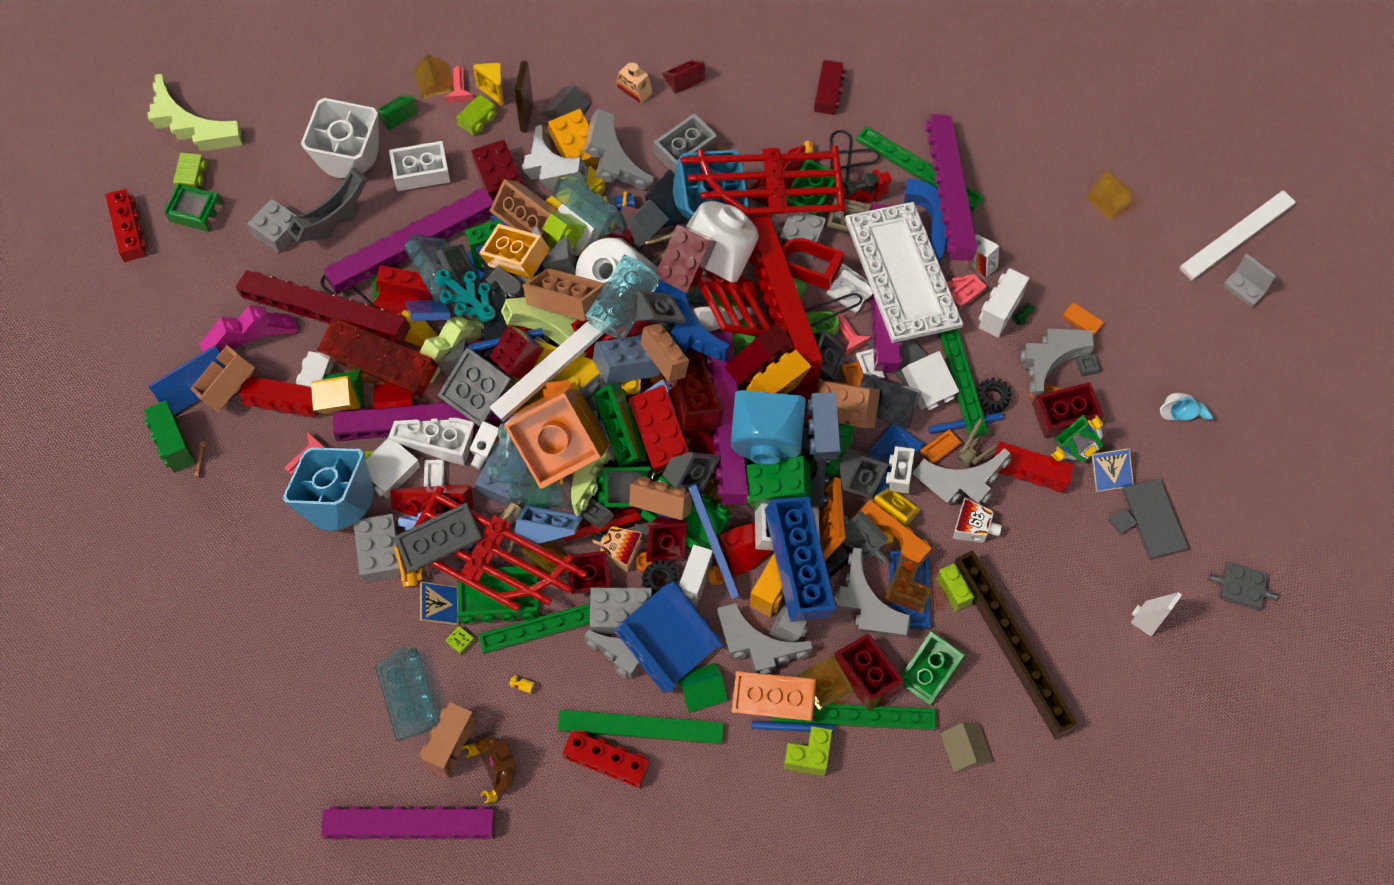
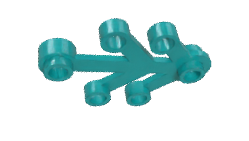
M441 269L437 271L435 282L439 286L448 285L459 294L452 295L449 291H443L440 295V301L444 304L457 303L454 308L456 315H477L483 322H489L495 317V309L489 305L488 293L490 286L487 283H481L478 288V293L481 295V303L475 298L474 281L476 274L474 272L467 271L465 273L466 291L451 278L448 270ZM465 304H471L474 308L466 307Z

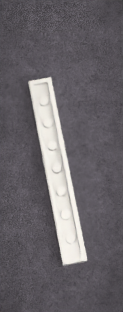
M1282 190L1182 264L1179 269L1193 281L1293 207L1296 202Z
M606 307L602 308L490 406L491 411L504 422L543 388L546 382L551 381L618 322L617 317Z

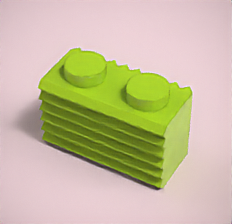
M479 94L456 116L457 125L472 136H475L477 132L480 133L484 129V126L489 121H493L496 117L495 104Z
M180 153L173 180L175 187H177L178 183H181V185L199 189L200 186H203L204 179L202 175L203 171L207 170V161L204 160L202 154Z
M954 563L940 569L936 581H939L938 584H940V588H942L946 598H948L947 601L952 605L951 608H954L953 611L957 612L970 606L975 597L957 565Z

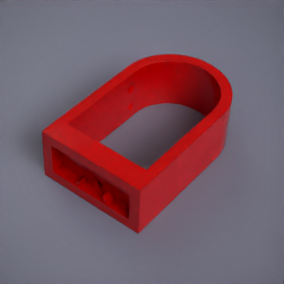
M794 238L781 246L792 278L830 291L835 278L844 264L843 251L805 238ZM795 252H804L828 260L830 263L825 273L822 274L793 264L787 260V257Z

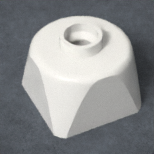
M323 98L317 101L301 145L319 168L330 176L346 178L351 168H357L363 174L371 168L378 155V113L372 107Z
M715 201L704 202L698 207L686 226L717 241L705 269L730 282H737L758 241L759 233L757 228L741 210L734 206Z
M604 238L590 244L580 255L575 271L577 276L606 283L608 300L634 284L641 291L650 292L659 281V279L654 277L658 267L622 238Z

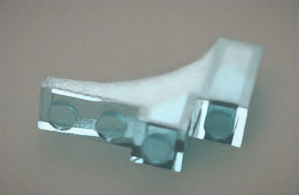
M506 422L500 424L497 432L499 445L496 455L498 459L491 461L488 466L489 481L511 484L508 495L512 504L551 509L560 507L562 487L550 484L542 489L539 488L504 427Z

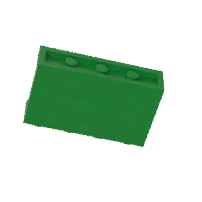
M663 476L659 478L661 482H666L668 485L673 486ZM702 493V499L719 540V534L723 533L733 513L728 511L725 505L715 503L710 496ZM692 498L691 513L683 519L687 522L685 544L690 548L696 545L712 550ZM643 509L640 516L651 522L658 517V513Z
M518 566L496 568L529 587L538 583L537 576ZM486 572L483 573L479 580V583L498 593L518 590ZM457 580V617L459 623L473 624L475 621L492 623L495 620L509 622L517 618L530 620L539 617V601L531 596L511 599L512 602L515 601L521 606L519 611H515Z

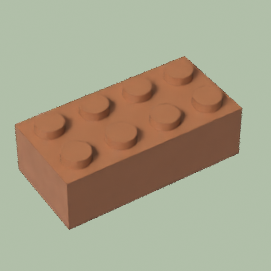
M504 179L490 208V212L509 227L532 233L533 228L538 226L545 241H548L550 234L544 231L543 228L550 213H560L519 181Z
M551 268L544 269L523 284L527 305L579 319L580 321L590 319V317L609 304L606 283Z

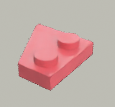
M975 274L966 275L962 278H952L951 281L946 282L958 310L987 288Z

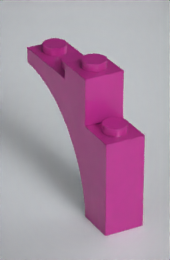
M249 305L238 319L221 317L199 344L202 353L214 345L219 352L226 345L234 350L258 338L277 334H295L298 331L294 316L291 314L267 312L265 307Z

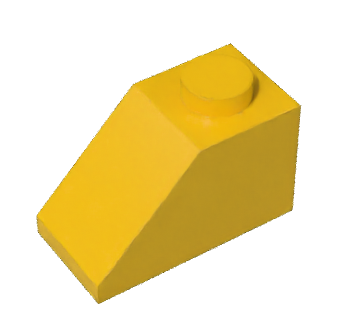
M404 310L402 312V315L407 318L411 327L404 341L422 347L427 338L438 336L426 321H412L408 311Z

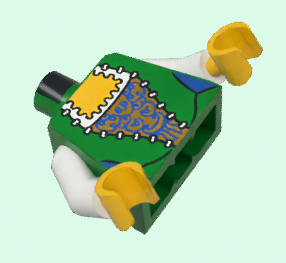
M1084 415L1077 419L1055 438L1059 446L1056 447V452L1050 455L1057 462L1063 459H1078L1084 462L1089 457L1092 459L1091 454L1100 453L1099 449L1103 446L1100 440L1103 437V423L1098 415L1092 421L1087 420Z

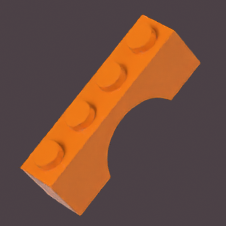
M869 500L860 510L882 532L891 534L898 540L901 547L899 560L914 572L930 555L932 548L929 543L924 539L918 538L911 528L904 527L894 515H889L885 512L879 503Z

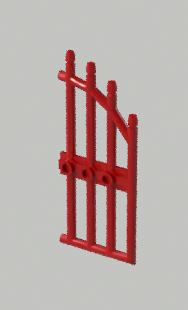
M832 146L831 152L781 153L780 148L771 147L763 148V154L705 156L704 150H697L698 156H684L680 158V162L683 164L700 163L704 173L690 174L687 177L688 181H707L714 191L701 192L700 198H721L731 206L741 210L745 215L846 211L838 146ZM833 160V169L783 171L782 161ZM763 161L765 172L711 173L708 163ZM835 177L836 187L785 189L784 178ZM765 179L766 189L724 191L717 181ZM837 194L838 204L787 206L786 196ZM767 197L768 207L747 208L734 198Z
M704 269L706 275L702 274L698 286L722 331L758 337L771 328L755 300L757 296L755 293L756 289L751 281L744 280L741 274L737 282H730ZM711 292L717 294L733 325L726 323ZM726 295L732 296L748 327L741 325ZM741 297L747 299L763 330L757 329Z
M438 485L414 527L426 522L427 519L439 516L432 512L438 501L452 509L461 506V504L444 496L442 493L445 489ZM471 510L474 520L487 528L482 535L483 540L475 543L477 545L471 555L463 550L453 553V555L467 562L463 570L459 572L439 560L429 564L515 611H519L521 606L515 601L512 602L511 599L531 596L546 605H550L552 599L539 592L549 585L570 593L572 587L557 579L565 570L582 578H586L588 574L582 568L579 569L578 566L571 563L574 560V557L567 554L565 559L510 531L511 524L495 515L489 520ZM506 537L559 566L550 575L499 548V545L503 538ZM494 554L537 576L542 581L529 587L490 566L489 563ZM486 572L518 590L498 593L479 583V580L483 573Z

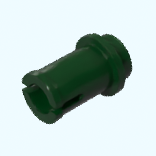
M1025 303L1019 312L1014 313V323L1017 325L1025 324L1026 319L1034 313V306L1030 303Z

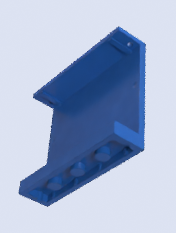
M674 582L664 585L613 629L663 693L672 691L676 687L675 683L714 649L723 646L717 633L710 630L707 626V620L696 612L693 602L686 599L682 594V588Z

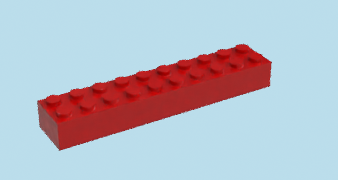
M770 216L750 218L757 228L759 237L748 260L749 263L753 264L754 277L758 278L759 291L763 292V302L768 307L769 319L773 320V326L779 324L792 340V343L787 346L789 349L787 352L790 354L797 350L811 365V368L799 385L817 383L822 357Z

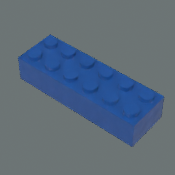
M809 497L772 499L765 508V514L789 620L794 622L829 618L836 610L810 499Z

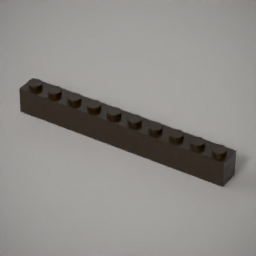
M972 550L957 557L954 563L957 565L975 597L973 599L974 604L1054 739L1056 740L1072 732L1078 725L975 552Z

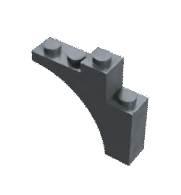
M351 168L343 183L328 199L304 214L293 216L287 232L297 242L330 238L337 223L353 221L359 209L356 203L368 179L357 168Z

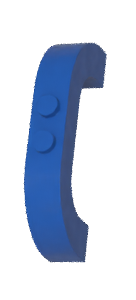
M907 178L904 203L914 202L915 205H919L929 212L931 216L930 243L940 265L948 241L944 235L945 224H942L943 213L939 208L940 197H937V189L927 182Z

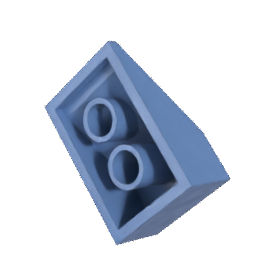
M525 505L516 520L515 533L535 544H540L574 535L583 516L579 515L578 517L571 513Z

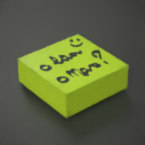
M458 626L445 642L461 655L474 641V638Z

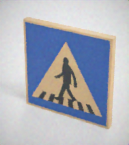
M1130 448L1091 454L1096 492L1134 485Z
M420 582V621L458 625V587Z

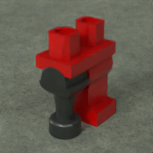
M875 169L872 173H866L862 181L844 183V199L867 204L874 200L875 202L881 201L882 195L889 193L888 184L892 182L889 172L880 173L878 169Z

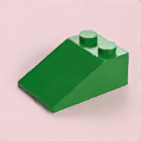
M931 631L902 673L903 686L929 705H932L960 668L968 654L938 632Z

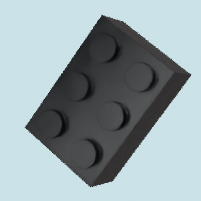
M869 372L864 373L860 386L880 389L876 418L905 429L910 427L922 391Z

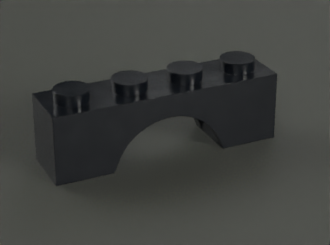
M804 428L803 452L810 455L809 443L812 435L808 434V428ZM830 459L814 460L817 466V473L811 480L812 502L810 503L812 508L823 510V505H827L828 493H824V486H828L829 474H825V468L830 465Z

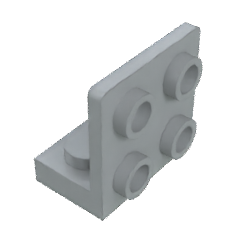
M1246 254L1236 271L1224 282L1223 286L1252 308L1266 294L1276 276L1271 270L1258 263L1255 258Z

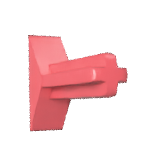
M456 66L453 68L454 91L445 96L446 103L473 101V94L464 90L463 67Z
M842 314L837 315L839 330L849 342L845 355L867 344L871 336H857Z
M308 432L309 445L285 466V470L290 475H293L305 450L311 447L325 448Z

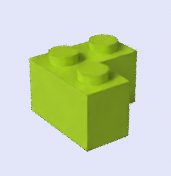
M550 213L543 230L550 234L547 243L551 250L565 236L575 253L576 246L584 235L586 224L572 214Z
M811 726L808 746L788 743L784 770L825 776L832 730Z

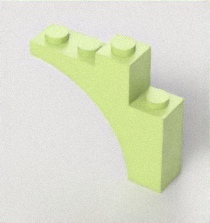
M525 297L506 299L501 310L507 326H521L533 330L542 328L543 334L559 345L575 333L571 324L578 320L527 305ZM584 352L580 354L581 356H586Z
M460 316L447 320L439 336L426 339L408 374L420 386L433 383L441 371L437 363L462 339H466L468 344L481 338V329H484V323L479 318L466 320Z

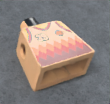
M629 62L618 73L616 87L638 103L642 104L652 94L649 75L641 70L638 64Z
M611 527L607 536L597 532L593 543L602 546L600 551L606 550L608 562L628 572L642 543V533Z

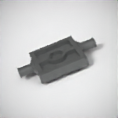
M862 511L850 518L843 513L845 539L843 542L852 551L854 548L862 549L864 552L863 562L875 555L883 564L888 557L880 549L889 538Z
M1228 562L1223 576L1213 573L1209 576V581L1220 584L1221 600L1259 611L1264 597L1274 601L1278 597V593L1266 589L1267 573Z

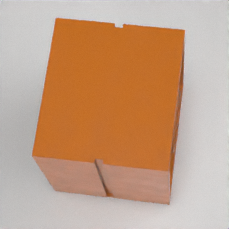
M575 381L517 411L504 424L540 489L600 459L610 444Z

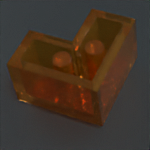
M900 557L885 600L923 614L932 588L914 582L920 563Z

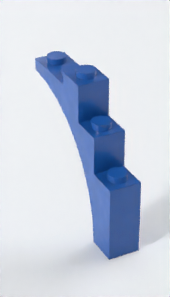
M661 281L656 287V293L671 294L686 320L684 323L666 324L673 327L670 336L684 352L690 347L724 362L727 358L729 344L713 336L696 320L689 308L685 292Z

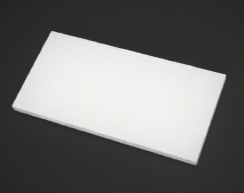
M914 202L845 216L847 227L892 343L962 328L963 322Z

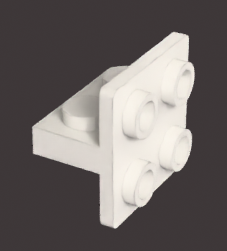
M843 264L827 294L836 299L850 293H858L862 296L863 303L864 300L873 294L869 281ZM850 296L838 302L848 308L858 303L860 298L858 296ZM862 303L850 310L857 313Z

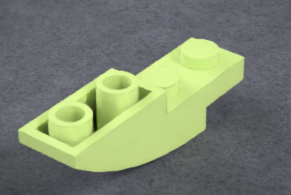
M608 448L600 459L575 471L571 488V499L574 513L578 517L582 510L587 508L588 501L598 490L596 478L600 468H603L610 460Z

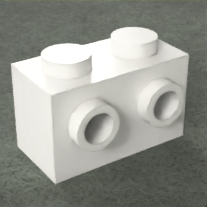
M895 446L894 455L890 454L889 466H892V470L887 473L886 483L889 484V491L909 494L915 449Z

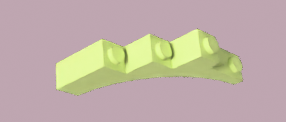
M155 75V82H153V89L156 93V96H154L155 104H150V112L147 113L149 122L153 123L155 129L170 127L171 133H175L177 140L192 138L194 145L198 146L199 151L242 145L241 129L237 121L207 120L186 112L169 96L163 75Z

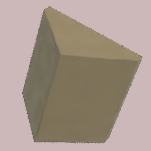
M835 197L833 205L838 204L837 197ZM844 199L846 211L831 212L827 227L849 232L845 216L869 211L870 204Z
M963 722L940 733L953 773L993 762L979 723Z

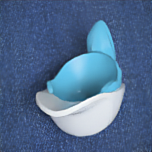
M1185 393L1169 395L1165 400V404L1160 408V414L1166 420L1188 421L1198 415L1203 419H1213L1206 405L1196 402L1191 395Z

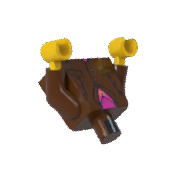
M488 736L477 741L475 744L462 747V750L467 748L469 750V754L465 756L466 758L476 756L478 751H480L481 758L493 784L492 791H483L481 793V797H487L484 804L495 803L497 795H501L513 785L516 771V763L507 741H500L494 736Z

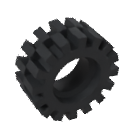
M992 377L991 381L987 378L985 382H981L977 395L981 408L983 407V412L989 410V414H992L993 411L999 413V411L1003 412L1008 407L1012 391H1010V386L1006 387L1007 382L1001 383L1002 379L998 378V381H995V377ZM995 391L1000 394L1001 399L992 401L987 398L986 393Z
M654 561L643 572L641 577L643 581L641 583L642 587L651 588L653 596L663 587L654 584L653 575L657 572H662L667 576V583L674 582L678 584L677 569L674 570V565H669L668 561Z

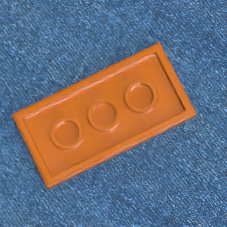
M834 477L828 486L824 488V493H828L827 505H823V510H819V536L824 561L828 559L845 539L841 479Z
M736 671L732 713L813 721L817 680Z

